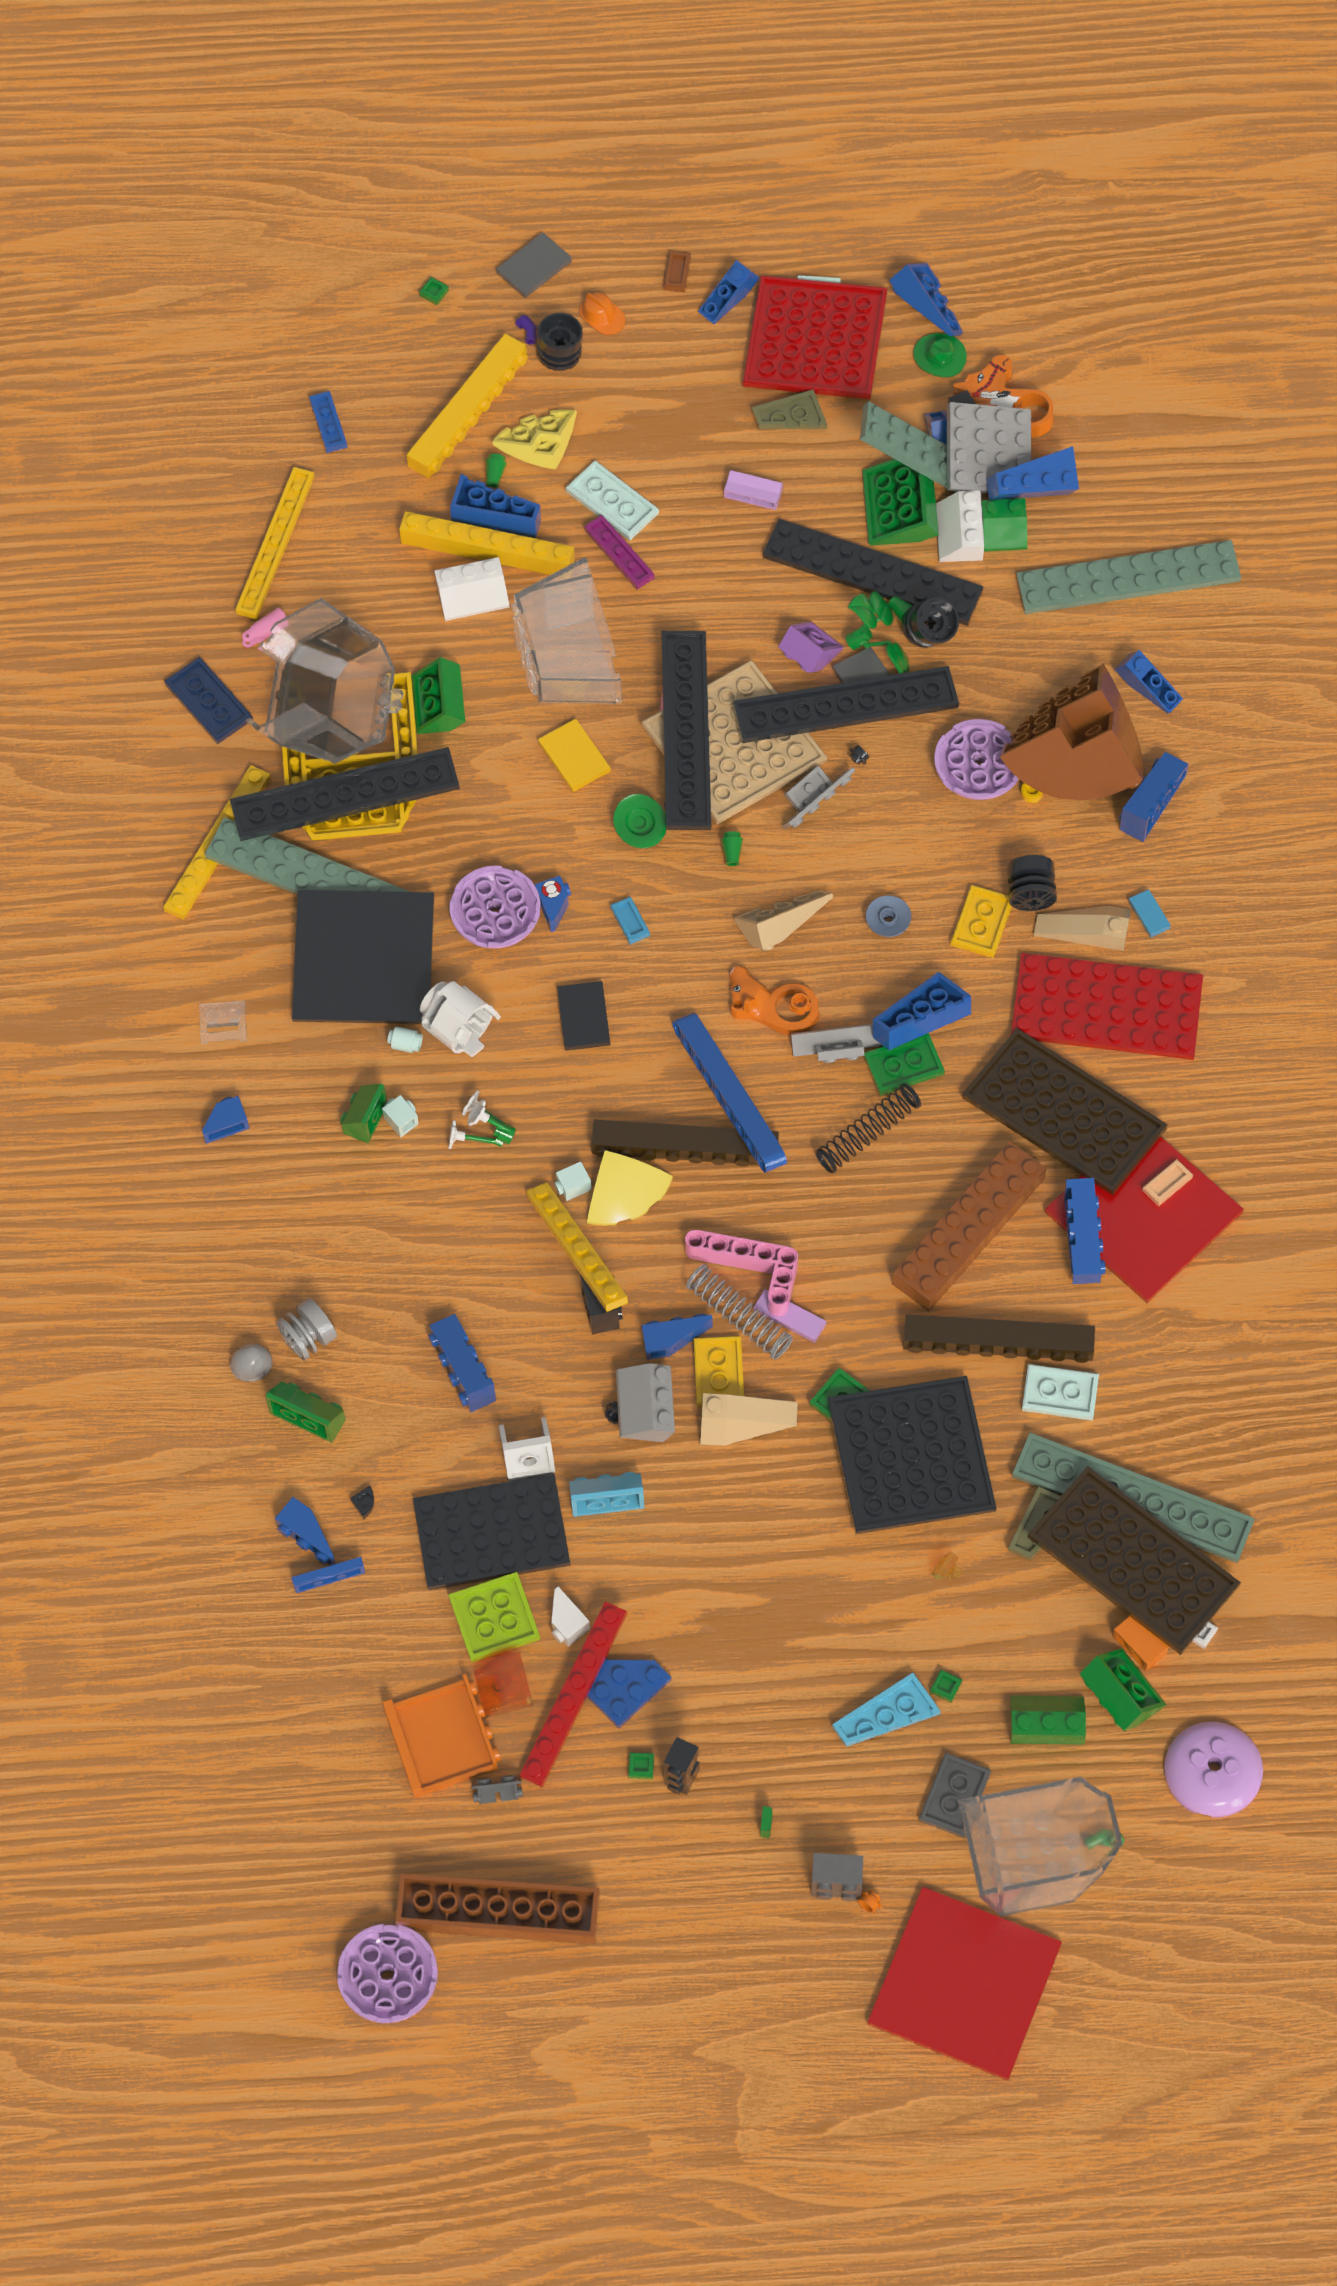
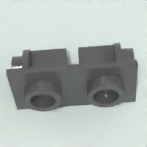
M515 1775L502 1776L501 1781L491 1782V1778L477 1779V1784H472V1789H477L478 1791L473 1793L474 1803L479 1802V1805L496 1802L495 1793L500 1792L501 1801L518 1800V1797H523L522 1787H517V1784L521 1783V1778L516 1779Z

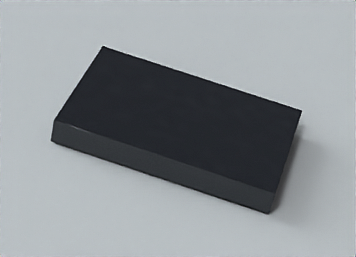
M603 982L557 986L565 1051L610 1046Z

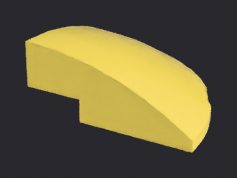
M553 410L549 412V416L537 418L535 415L525 417L520 420V425L510 429L506 427L495 437L492 443L498 449L519 460L540 467L556 469L570 440L577 414L576 410Z
M605 1151L592 1196L587 1224L616 1225L618 1221L629 1218L634 1220L648 1212V1209L656 1201H661L670 1187L673 1176L641 1161Z

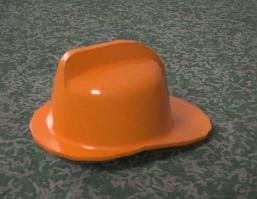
M598 292L588 293L586 299L580 305V317L601 334L613 335L623 329L626 320L624 313L606 294Z

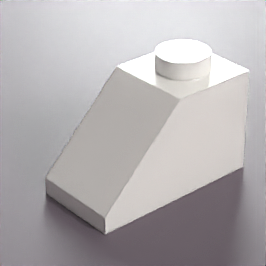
M557 1587L554 1590L553 1631L551 1633L559 1643L564 1642L569 1647L590 1630V1621L566 1594Z

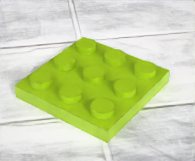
M517 1572L448 1595L471 1663L540 1640L538 1629Z

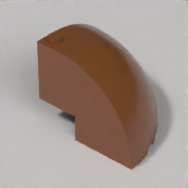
M1104 664L1080 676L1081 680L1074 686H1064L1056 694L1055 699L1049 697L1038 706L1039 710L1035 715H1028L1019 724L1020 727L1010 735L1011 742L1005 743L1001 750L1000 758L1016 777L1033 789L1057 798L1068 800L1099 799L1116 794L1127 788H1135L1143 781L1144 766L1139 741L1123 699Z

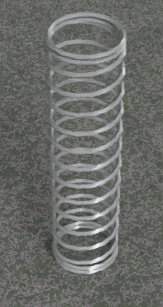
M705 1264L698 1267L689 1277L686 1288L694 1290L696 1296L701 1295L702 1301H708L709 1307L715 1306V1312H722V1318H729L730 1324L736 1323V1329H743V1335H750V1341H756L758 1347L763 1346V1351L765 1353L770 1352L772 1359L779 1358L790 1346L793 1336L787 1334V1331L783 1332L773 1347L766 1351V1344L776 1336L780 1326L775 1327L765 1343L759 1345V1339L771 1328L774 1321L770 1320L761 1330L759 1336L751 1339L752 1333L762 1325L767 1314L762 1315L749 1333H744L745 1328L757 1317L760 1309H756L749 1316L744 1326L738 1328V1322L748 1314L753 1303L748 1304L738 1319L731 1322L732 1315L743 1306L746 1297L738 1301L730 1315L724 1316V1311L734 1303L739 1296V1292H735L729 1298L724 1308L718 1311V1304L729 1295L732 1286L724 1290L716 1304L710 1305L711 1299L724 1287L725 1280H722L715 1287L708 1299H703L704 1293L715 1284L719 1275L713 1276L703 1292L697 1294V1288L707 1280L712 1272V1269H708V1266ZM704 1269L701 1276L691 1285L697 1274ZM787 1340L783 1348L777 1354H775L779 1347Z

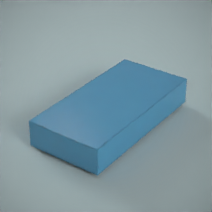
M1149 889L1129 898V904L1150 938L1170 929L1169 921Z
M631 896L610 905V909L629 945L650 936V932Z

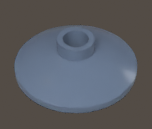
M882 896L872 901L868 906L866 922L869 928L877 935L895 937L902 934L909 927L911 911L907 903L895 896ZM886 918H890V919H892V921H891V922H887V921H885V919H886Z

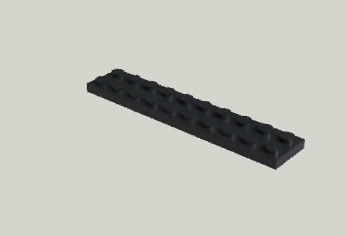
M778 519L763 552V558L870 594L876 591L882 598L888 600L897 596L901 600L913 605L934 597L944 598L956 608L959 623L966 626L970 623L984 586L782 519Z
M661 631L666 830H711L706 631Z
M949 666L735 700L732 706L742 743L956 709L959 708V701Z
M446 747L231 798L230 803L239 839L244 841L459 790L460 786L450 749Z

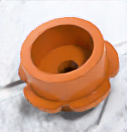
M797 993L790 999L789 1009L795 1012L796 1015H804L806 1011H810L811 1003L807 995Z
M871 1890L868 1892L862 1891L858 1903L864 1910L874 1913L877 1908H881V1903L879 1902L881 1898Z

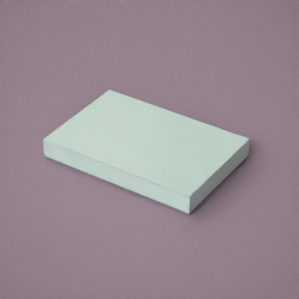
M1028 1364L1022 1411L1093 1421L1099 1374Z

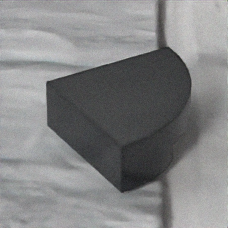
M371 1486L350 1498L351 1503L363 1520L369 1516L374 1507V1494Z

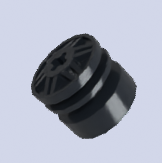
M553 313L546 316L540 322L538 327L537 357L541 364L551 370L565 371L573 368L579 362L583 339L582 325L579 320L566 313Z
M934 597L913 604L907 609L903 617L902 628L904 635L910 643L916 647L929 648L947 642L955 636L959 628V616L951 602L944 598Z
M1026 855L1012 860L1007 865V877L1010 884L1009 902L1013 908L1022 911H1038L1052 906L1057 901L1056 883L1054 882V862L1050 858L1041 855Z

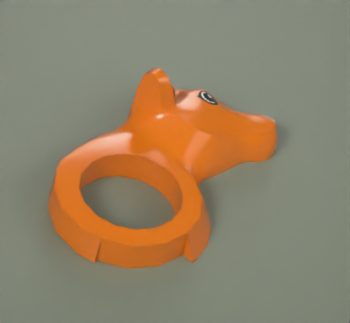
M736 966L731 970L729 975L731 981L730 1014L735 1019L755 1020L785 1035L807 1032L818 1022L820 1017L818 999L807 986L798 983H788L769 991L764 985L754 979L745 967ZM797 993L807 995L810 999L811 1010L805 1019L798 1022H789L779 1017L775 1007L781 998Z

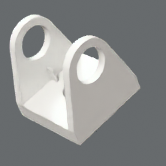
M541 1417L544 1436L507 1443L504 1425H499L508 1481L555 1473L546 1417Z

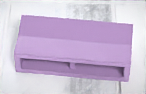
M730 470L724 489V498L777 510L784 486L780 482Z

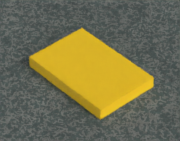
M577 719L538 739V744L572 792L611 772L610 766Z
M971 885L951 940V946L994 958L1012 909L1009 896Z
M741 1336L694 1338L697 1407H702L703 1393L744 1396Z

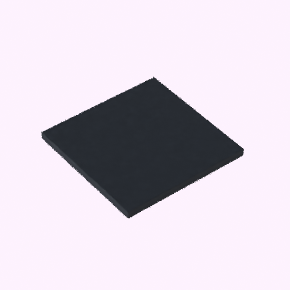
M298 890L292 1021L422 1024L423 1014L420 1012V1006L426 994L431 990L434 892Z
M967 1376L827 1398L855 1534L996 1512V1503Z

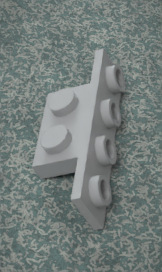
M819 766L811 770L784 794L797 813L785 822L782 827L784 829L790 826L795 828L804 821L802 816L807 812L812 814L820 807L818 803L823 798L825 801L831 798L836 793L834 789L839 784L841 787L847 784L852 779L850 775L855 772V769L852 767L844 771L833 782L830 781Z
M873 1024L791 1034L793 1057L816 1054L818 1061H823L824 1063L835 1062L836 1059L841 1058L855 1060L859 1056H864V1048L883 1046L873 1038Z

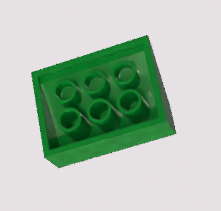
M896 459L863 470L868 540L871 546L915 543L939 536L933 480Z

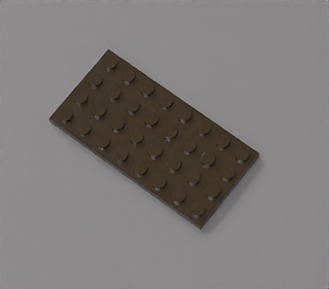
M1016 1028L962 1093L964 1100L1083 1177L1094 1178V1183L1111 1195H1114L1167 1130L1168 1126L1159 1118L1018 1028Z
M1089 1466L1084 1469L1027 1536V1538L1180 1655L1241 1584L1235 1577Z

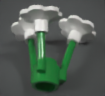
M477 1090L463 1109L462 1115L465 1116L470 1111L467 1122L469 1126L476 1124L479 1120L494 1125L493 1136L496 1139L467 1135L465 1132L457 1131L456 1120H453L448 1149L452 1148L456 1140L464 1141V1139L491 1143L500 1147L503 1143L509 1145L516 1128L485 1110L486 1101L483 1099L480 1102L477 1101L480 1093Z

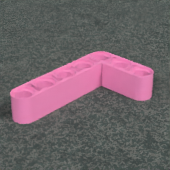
M692 1230L686 1234L685 1253L690 1259L773 1274L768 1293V1310L774 1316H782L788 1311L798 1269V1253L794 1248L700 1230ZM738 1252H744L746 1254L740 1255L738 1254ZM766 1256V1257H769V1258H767V1259H762V1258H760V1257ZM789 1260L791 1261V1263H785L783 1261ZM784 1280V1281H787V1282H786V1283H780L779 1281ZM776 1300H781V1301H783V1302H782V1303H775L774 1301H776Z

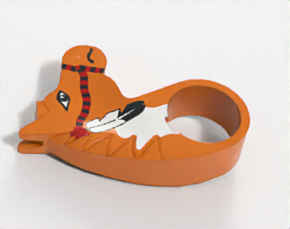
M1005 355L995 356L981 372L972 375L968 374L965 382L953 384L955 395L968 390L977 405L1011 408L1037 405L1044 408L1048 412L1047 415L1040 421L1031 422V438L1045 435L1053 426V402L1046 393L1034 389H1007L1006 383L1012 378V361Z

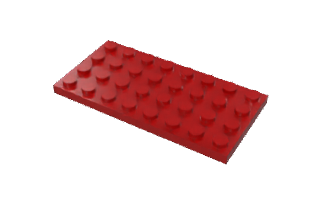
M1021 953L1011 1034L1018 1028L1040 1042L1194 1060L1203 974Z

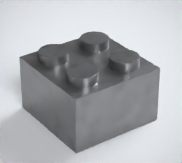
M814 1853L812 1896H816L820 1900L840 1897L843 1901L849 1902L856 1901V1898L860 1899L862 1894L864 1856Z

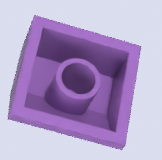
M813 622L790 625L778 646L784 651V655L787 658L797 661L800 667L809 673L821 671L844 648V646Z

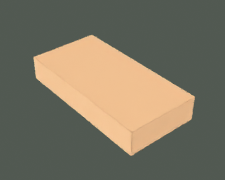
M1176 1159L1146 1184L1142 1191L1159 1207L1190 1181L1193 1174Z

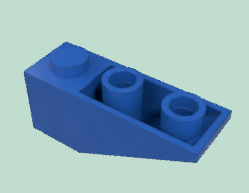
M736 260L698 312L715 324L748 295L760 277Z
M1140 650L1127 655L1114 669L1131 688L1167 714L1183 700L1179 693Z
M697 1314L692 1318L685 1319L675 1317L665 1322L650 1321L642 1325L646 1359L670 1357L692 1342L694 1338L699 1337L712 1328V1315Z
M292 1497L275 1518L277 1530L287 1538L289 1536L294 1538L296 1544L305 1551L309 1549L315 1553V1558L321 1563L335 1565L334 1555L312 1510Z

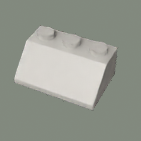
M980 490L958 491L936 503L939 530V562L982 561L984 538Z
M499 557L435 570L436 586L445 621L510 608Z

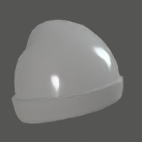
M253 1343L240 1347L234 1352L230 1361V1368L235 1377L246 1382L262 1380L269 1374L273 1365L270 1352L264 1346Z

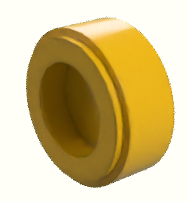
M1025 783L1022 784L1021 797L1023 800L1035 803L1042 798V792L1033 789Z

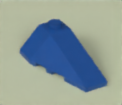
M927 263L908 264L889 280L893 285V291L946 334L949 336H960L963 334L954 312L946 306V303L949 302L945 295L942 296L938 289L941 287L938 278Z

